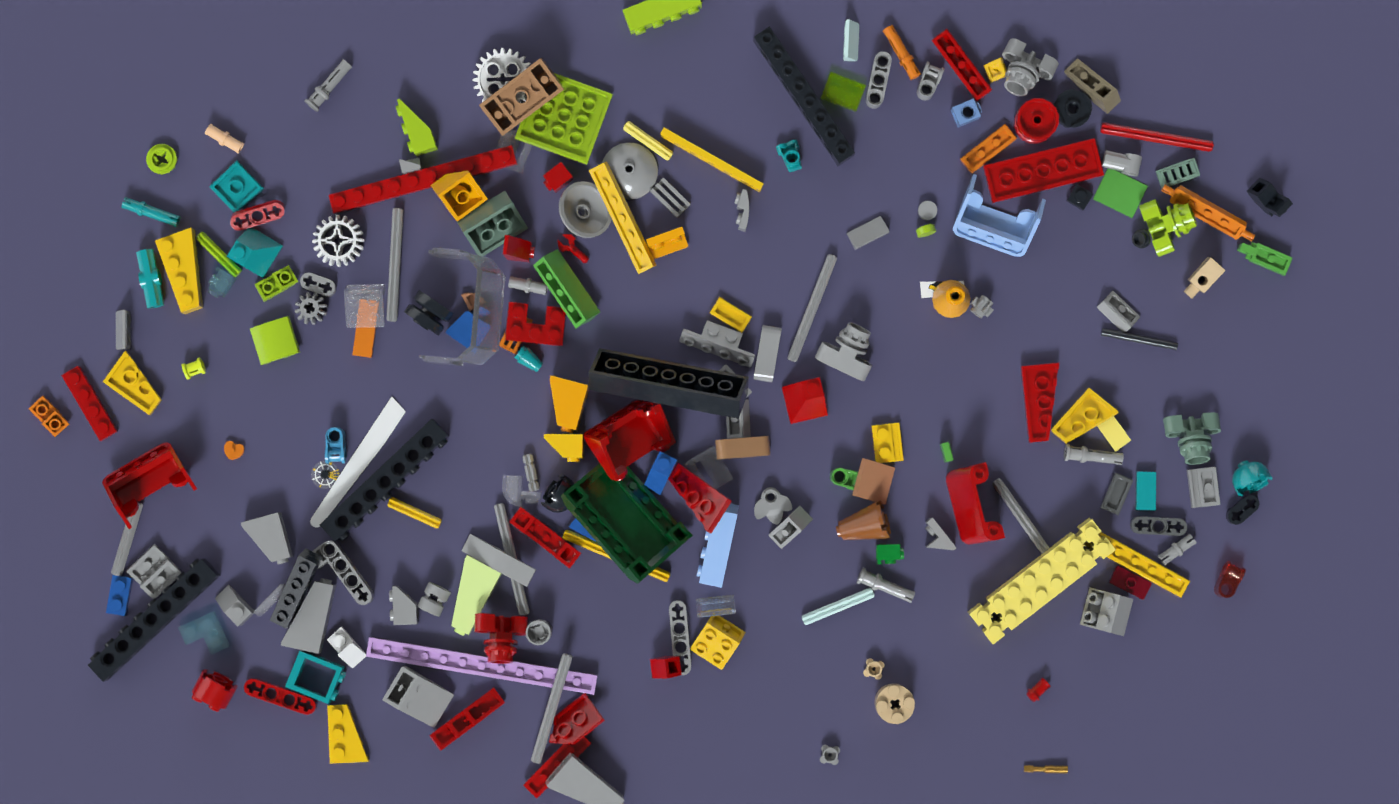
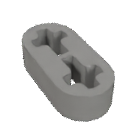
M305 273L300 279L303 288L326 297L334 295L337 289L336 284L332 280L313 273ZM312 276V280L317 282V285L310 284L307 287L305 279H309ZM330 283L332 290H328L325 293V289L321 288L320 284L327 285Z

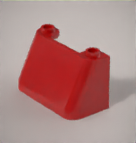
M635 400L583 434L587 445L609 478L614 481L624 479L628 473L626 467L650 451L665 452L676 443L661 404L644 400Z
M986 462L951 470L946 476V483L959 535L965 544H977L1005 538L1002 525L999 522H987L984 519L976 485L988 479L989 471Z

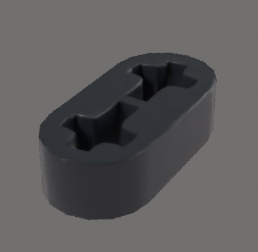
M1253 495L1244 496L1227 511V521L1233 525L1244 522L1259 508L1258 498ZM1247 499L1254 500L1252 504L1254 506L1253 508L1248 507L1244 509V507L1248 504L1246 501ZM1241 510L1242 513L1238 515L1239 520H1232V512L1237 513Z

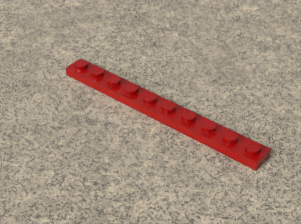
M510 145L330 194L329 199L333 214L432 188L430 185L445 174L469 171L473 177L518 165L514 148Z

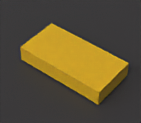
M721 297L718 298L710 311L711 315L741 333L752 318V316Z

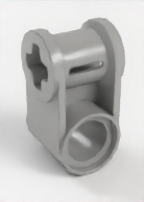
M927 61L916 92L919 99L926 101L932 98L945 68L942 67L940 69L930 65V62ZM924 86L929 87L931 93L924 94L921 88Z

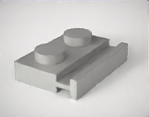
M1216 467L1187 470L1191 508L1220 505Z

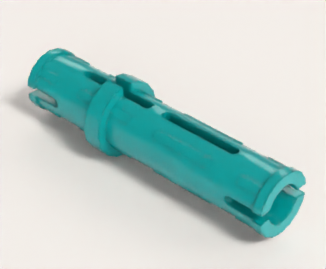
M125 197V202H122L121 207L123 209L136 212L138 216L142 217L144 215L177 227V222H180L181 216L147 205L144 201L138 202Z

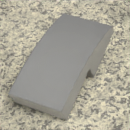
M743 189L742 193H737L735 204H738L737 210L743 211V214L739 213L736 224L739 225L738 230L745 232L749 217V199L747 190Z

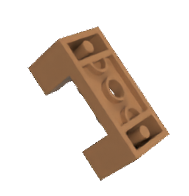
M540 58L479 106L500 134L504 136L562 92L565 87L544 59ZM518 92L526 93L527 100L524 103L517 101L516 95Z

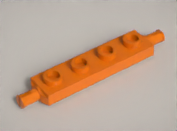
M1166 184L1163 186L1161 191L1171 196L1170 203L1182 205L1189 203L1195 217L1236 240L1241 236L1251 242L1254 239L1255 234L1246 230V221L1182 185L1175 190Z

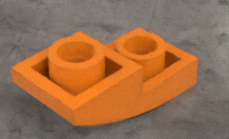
M44 395L29 408L54 437L69 425V422Z

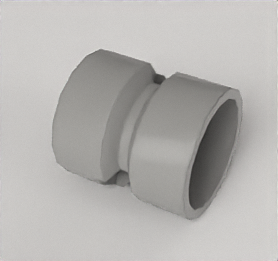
M428 582L424 591L426 595L421 597L417 607L440 617L444 609L443 602H447L451 592L437 584ZM433 595L438 596L437 601L432 599Z
M543 619L534 620L526 628V638L533 645H543L552 636L551 625Z

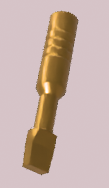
M1033 765L1024 766V772L1068 773V766L1045 765L1044 767H1034Z

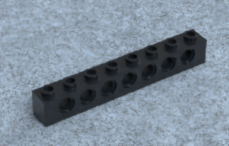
M770 26L754 36L753 42L836 165L840 166L852 158L855 154L854 150Z
M431 419L319 525L335 542L339 540L344 541L350 535L348 532L350 529L359 527L364 522L362 518L367 513L371 515L378 509L377 504L381 500L385 502L392 495L391 491L395 487L400 488L406 482L404 478L409 474L414 475L420 469L418 465L422 461L427 462L434 456L433 451L437 447L441 449L447 444L449 435L434 419ZM430 436L433 444L430 447H425L423 440L425 437ZM412 450H417L419 453V457L415 461H412L409 457V453ZM398 463H402L405 466V470L401 474H398L395 470ZM385 476H388L391 480L388 487H384L381 484V480ZM371 489L377 493L374 500H370L367 497V493ZM356 503H360L363 507L359 514L353 510V506ZM342 516H346L349 521L345 527L339 523Z
M196 559L189 566L191 569L186 574L182 572L175 579L177 582L172 587L168 585L161 592L162 596L158 600L154 598L148 603V609L144 613L139 612L133 618L134 622L130 626L125 625L118 632L120 635L115 640L111 638L104 645L106 648L101 653L98 651L90 658L91 662L88 666L103 682L108 681L221 576L206 559ZM193 574L199 576L200 581L198 584L192 582ZM179 587L185 589L184 597L178 595L177 590ZM165 600H168L171 603V609L169 611L165 610L163 607V603ZM152 613L157 616L155 624L149 621V616ZM136 627L142 628L143 634L141 637L135 634ZM122 640L128 642L129 647L127 650L122 649ZM109 653L113 654L114 656L113 663H109L107 661V655Z

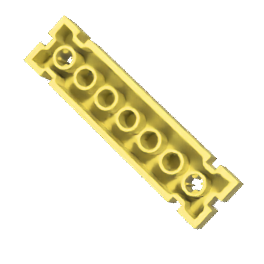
M1091 518L1077 526L1079 529L1078 533H1068L986 597L988 602L982 606L978 603L968 611L978 626L981 624L985 626L982 631L992 644H995L1005 636L1002 631L1007 627L1012 631L1096 566L1095 559L1099 556L1105 559L1116 550L1106 537L1102 536L1100 538L1098 534L1101 530ZM1084 542H1091V545H1089L1091 546L1089 550L1086 548L1083 549V546H1085L1083 545ZM994 612L996 614L1000 613V616H998V620H991V618H993L992 614Z

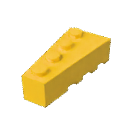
M188 228L155 240L180 311L183 314L203 308L196 234L193 228Z

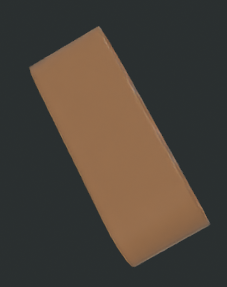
M769 436L715 440L717 460L770 455Z

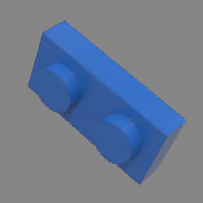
M112 575L106 613L127 616L133 578Z

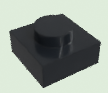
M1076 184L1067 202L1083 211L1093 193Z

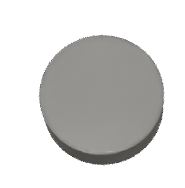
M924 201L918 207V215L923 220H931L937 214V206L932 201Z

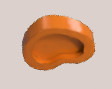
M227 441L224 445V452L230 460L240 458L245 451L242 444H235L233 441Z

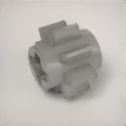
M984 295L980 298L976 296L970 303L973 306L970 311L980 319L983 316L988 318L994 311L991 308L993 302Z

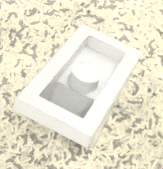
M340 627L327 639L339 653L338 656L352 668L366 657V653L343 627Z

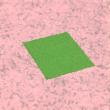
M1108 168L1093 200L1133 218L1148 186Z

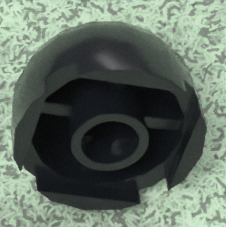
M563 473L558 475L560 479L557 482L554 480L551 482L542 497L545 502H541V505L555 513L567 510L561 495L575 484Z

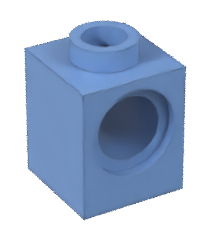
M974 98L954 106L950 110L958 128L978 120L981 117L980 113H982L979 103H975ZM964 108H969L972 111L971 117L964 116Z

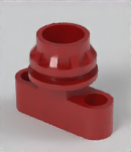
M488 613L475 614L474 632L490 634L489 639L484 640V644L488 645L484 647V652L488 656V663H513V656L517 652V648L513 646L518 645V641L512 640V635H526L528 617L512 616L509 618L504 616L497 617L495 614Z

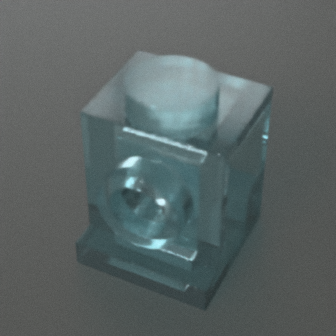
M217 267L215 269L218 271L217 275L214 274L209 280L208 293L216 298L219 295L225 298L237 278Z

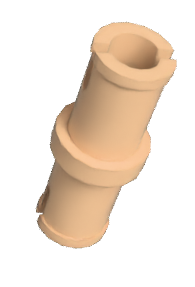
M210 124L205 131V135L217 140L221 146L225 145L237 154L240 153L244 146L243 142L230 136L229 132H223L213 126V124Z

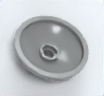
M630 142L619 144L613 147L602 161V163L608 162L625 200L643 197L650 192L656 183L658 176L656 159L647 148L640 144ZM631 166L633 168L632 172H626V167Z
M585 181L576 182L563 191L559 200V213L564 225L573 234L583 238H593L607 230L612 218L595 184Z

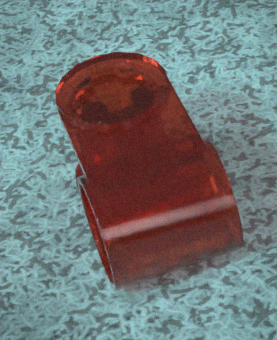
M1227 560L1214 587L1215 594L1220 598L1232 597L1243 579L1246 569L1239 568ZM1224 584L1229 588L1226 595L1221 591V587Z

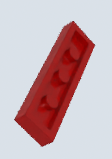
M76 366L61 375L99 441H103L117 433L118 430L81 367Z
M584 737L575 745L563 744L523 786L537 799L548 788L545 781L571 752L578 758L591 742Z

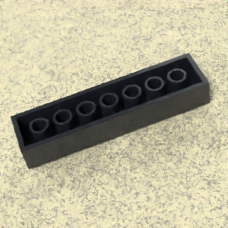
M599 348L589 370V390L739 419L748 395V376Z

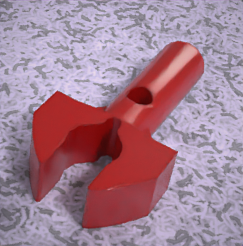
M562 234L569 240L570 246L563 245L557 240L559 250L563 253L570 251L583 263H587L589 257L575 246L574 241L576 238L571 234Z

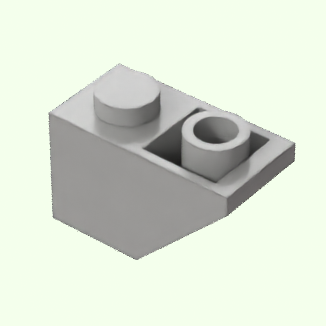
M392 586V590L389 591V600L393 602V609H390V621H393V625L419 624L418 603L399 586Z

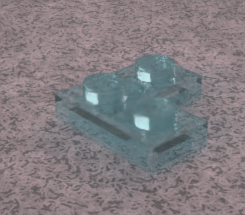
M215 611L178 627L185 645L204 637L211 655L230 647Z

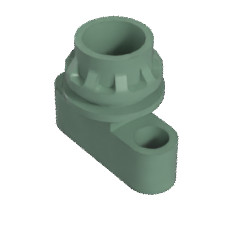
M1203 413L1201 418L1198 419L1190 416L1188 419L1182 420V415L1168 416L1163 419L1166 437H1183L1178 441V447H1180V454L1184 457L1186 464L1196 465L1210 460L1212 438L1209 435L1221 432L1218 413Z

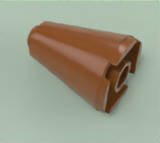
M876 501L840 520L838 526H836L838 537H842L843 540L891 538L889 535L891 530L888 516L881 510L885 508L882 501Z

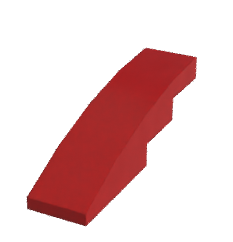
M493 687L429 736L441 751L505 702Z

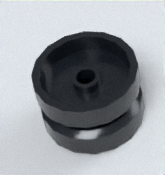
M419 290L414 296V300L422 306L421 309L413 304H409L404 312L412 317L413 321L427 331L429 329L439 336L444 326L435 319L439 317L443 321L449 322L454 313Z

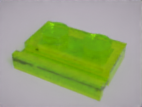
M830 72L820 99L856 112L866 85Z

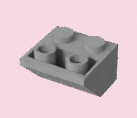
M1089 587L1080 625L1124 636L1133 599Z

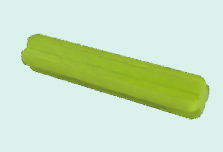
M204 232L197 235L196 240L232 276L237 277L242 272Z

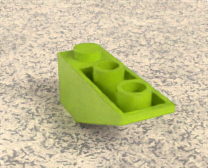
M397 99L398 105L395 107L398 116L403 117L404 123L401 126L404 134L409 136L410 141L407 142L410 153L414 152L417 157L438 150L431 129L400 99Z

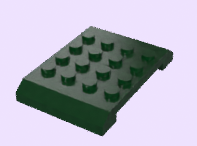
M599 463L564 492L561 498L567 509L630 580L638 584L693 535L681 521L679 523L675 521L628 466L626 467L628 470L626 477L620 481H614L609 478Z

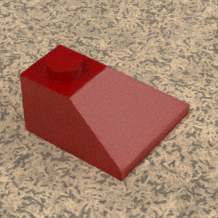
M820 377L782 387L790 424L828 415Z

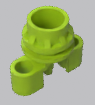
M1156 199L1139 205L1143 219L1147 222L1149 233H1151L1153 238L1152 243L1158 257L1175 251L1170 236L1171 232L1175 231L1179 238L1182 237L1181 232L1185 235L1192 228L1197 227V222L1189 203L1184 205L1176 203L1173 205V209L1170 205L1167 206L1168 214L1165 216L1162 215Z

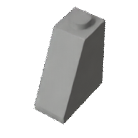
M281 512L241 522L243 529L271 562L277 561L279 565L289 562L288 558L293 557Z

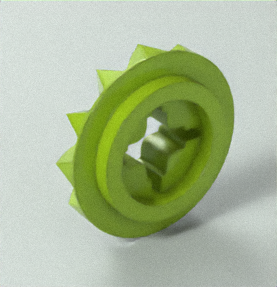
M166 144L153 146L146 156L149 169L160 175L170 173L178 161L176 152ZM156 155L161 157L166 155L165 159L167 160L168 164L163 162L161 164H158L159 159L156 157Z

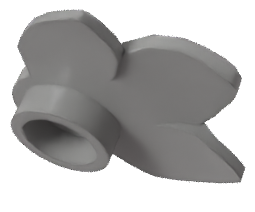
M768 487L762 492L761 499L755 504L754 514L757 520L767 516L773 524L778 525L782 520L783 511L792 510V504L789 498L780 495L776 488ZM769 493L774 494L772 501L767 499Z

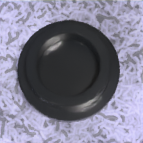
M1144 229L1135 231L1132 236V243L1138 248H1146L1151 242L1150 234Z

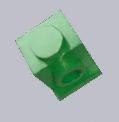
M900 544L876 545V564H882L881 560H885V564H895L896 560L904 559V548H900Z

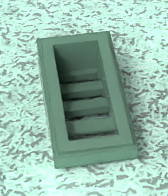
M1195 158L1155 171L1161 189L1165 184L1170 187L1200 176ZM1188 164H1189L1190 169H1191V172H1192L1191 175L1189 174V171H1188L1187 166H1186V165H1188ZM1179 167H1182L1185 176L1183 178L1181 176ZM1173 169L1176 174L1177 180H1174L1171 172V170ZM1164 172H1167L1169 183L1166 182Z

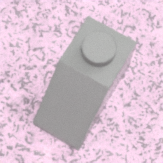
M799 506L768 536L782 549L813 519Z
M230 585L215 597L223 612L237 626H242L255 613L251 606Z

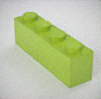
M646 0L622 11L631 35L634 33L640 35L645 33L647 28L653 27L655 29L663 26L664 22L668 20L673 22L681 19V15L686 13L692 15L699 12V8H702L701 0Z

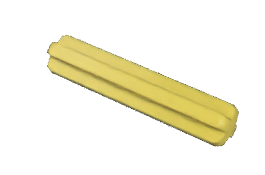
M628 121L624 125V131L668 161L672 157L673 151L632 122Z

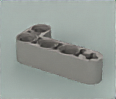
M326 541L312 551L323 557L318 569L328 563L358 604L366 605L373 601V590L337 542ZM328 544H332L335 547V552L332 555L326 551ZM341 559L346 562L344 570H340L337 566L338 561ZM351 575H355L358 579L355 586L349 584L348 579ZM361 585H363V587L360 588V590H361L363 593H365V592L368 593V595H367V599H368V600H366V599H363V600H362V599L360 598V597L362 596V593L360 592V590H357V591L355 592L354 589L359 588Z

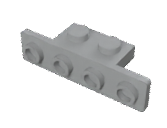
M708 320L702 335L683 329L679 342L687 346L720 356L722 359L731 360L741 366L751 367L755 358V354L738 348L743 333Z

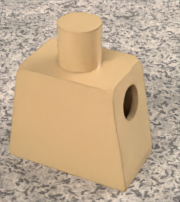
M1207 257L1188 278L1191 284L1183 292L1191 299L1199 291L1205 293L1225 272V269L1211 257ZM1204 276L1205 281L1199 284L1198 279Z

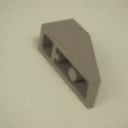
M1078 58L1064 71L1090 100L1107 114L1121 102L1117 89Z

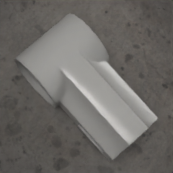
M1106 150L1102 160V167L1121 171L1125 175L1138 176L1142 157L1136 154H1121Z

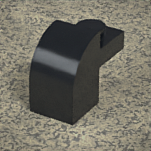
M1261 178L1247 190L1252 200L1271 217L1273 215L1280 217L1293 204L1289 198L1279 194L1270 182Z

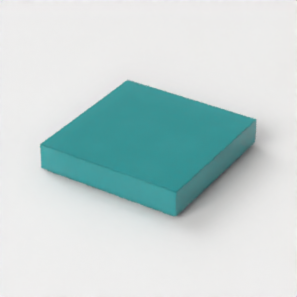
M238 161L234 162L209 186L233 212L242 210L264 189Z

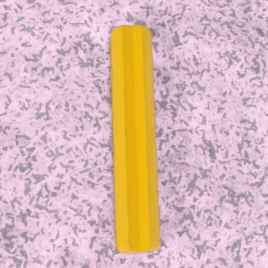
M391 497L388 501V507L434 528H439L442 520L394 497Z

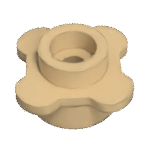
M872 658L867 659V666L863 671L864 676L875 677L877 680L881 679L882 668L885 666L882 661H873Z

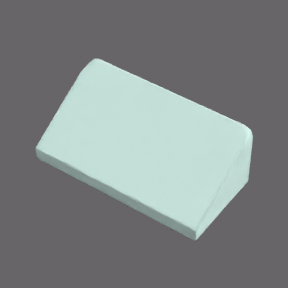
M847 19L844 27L843 60L857 61L859 24Z

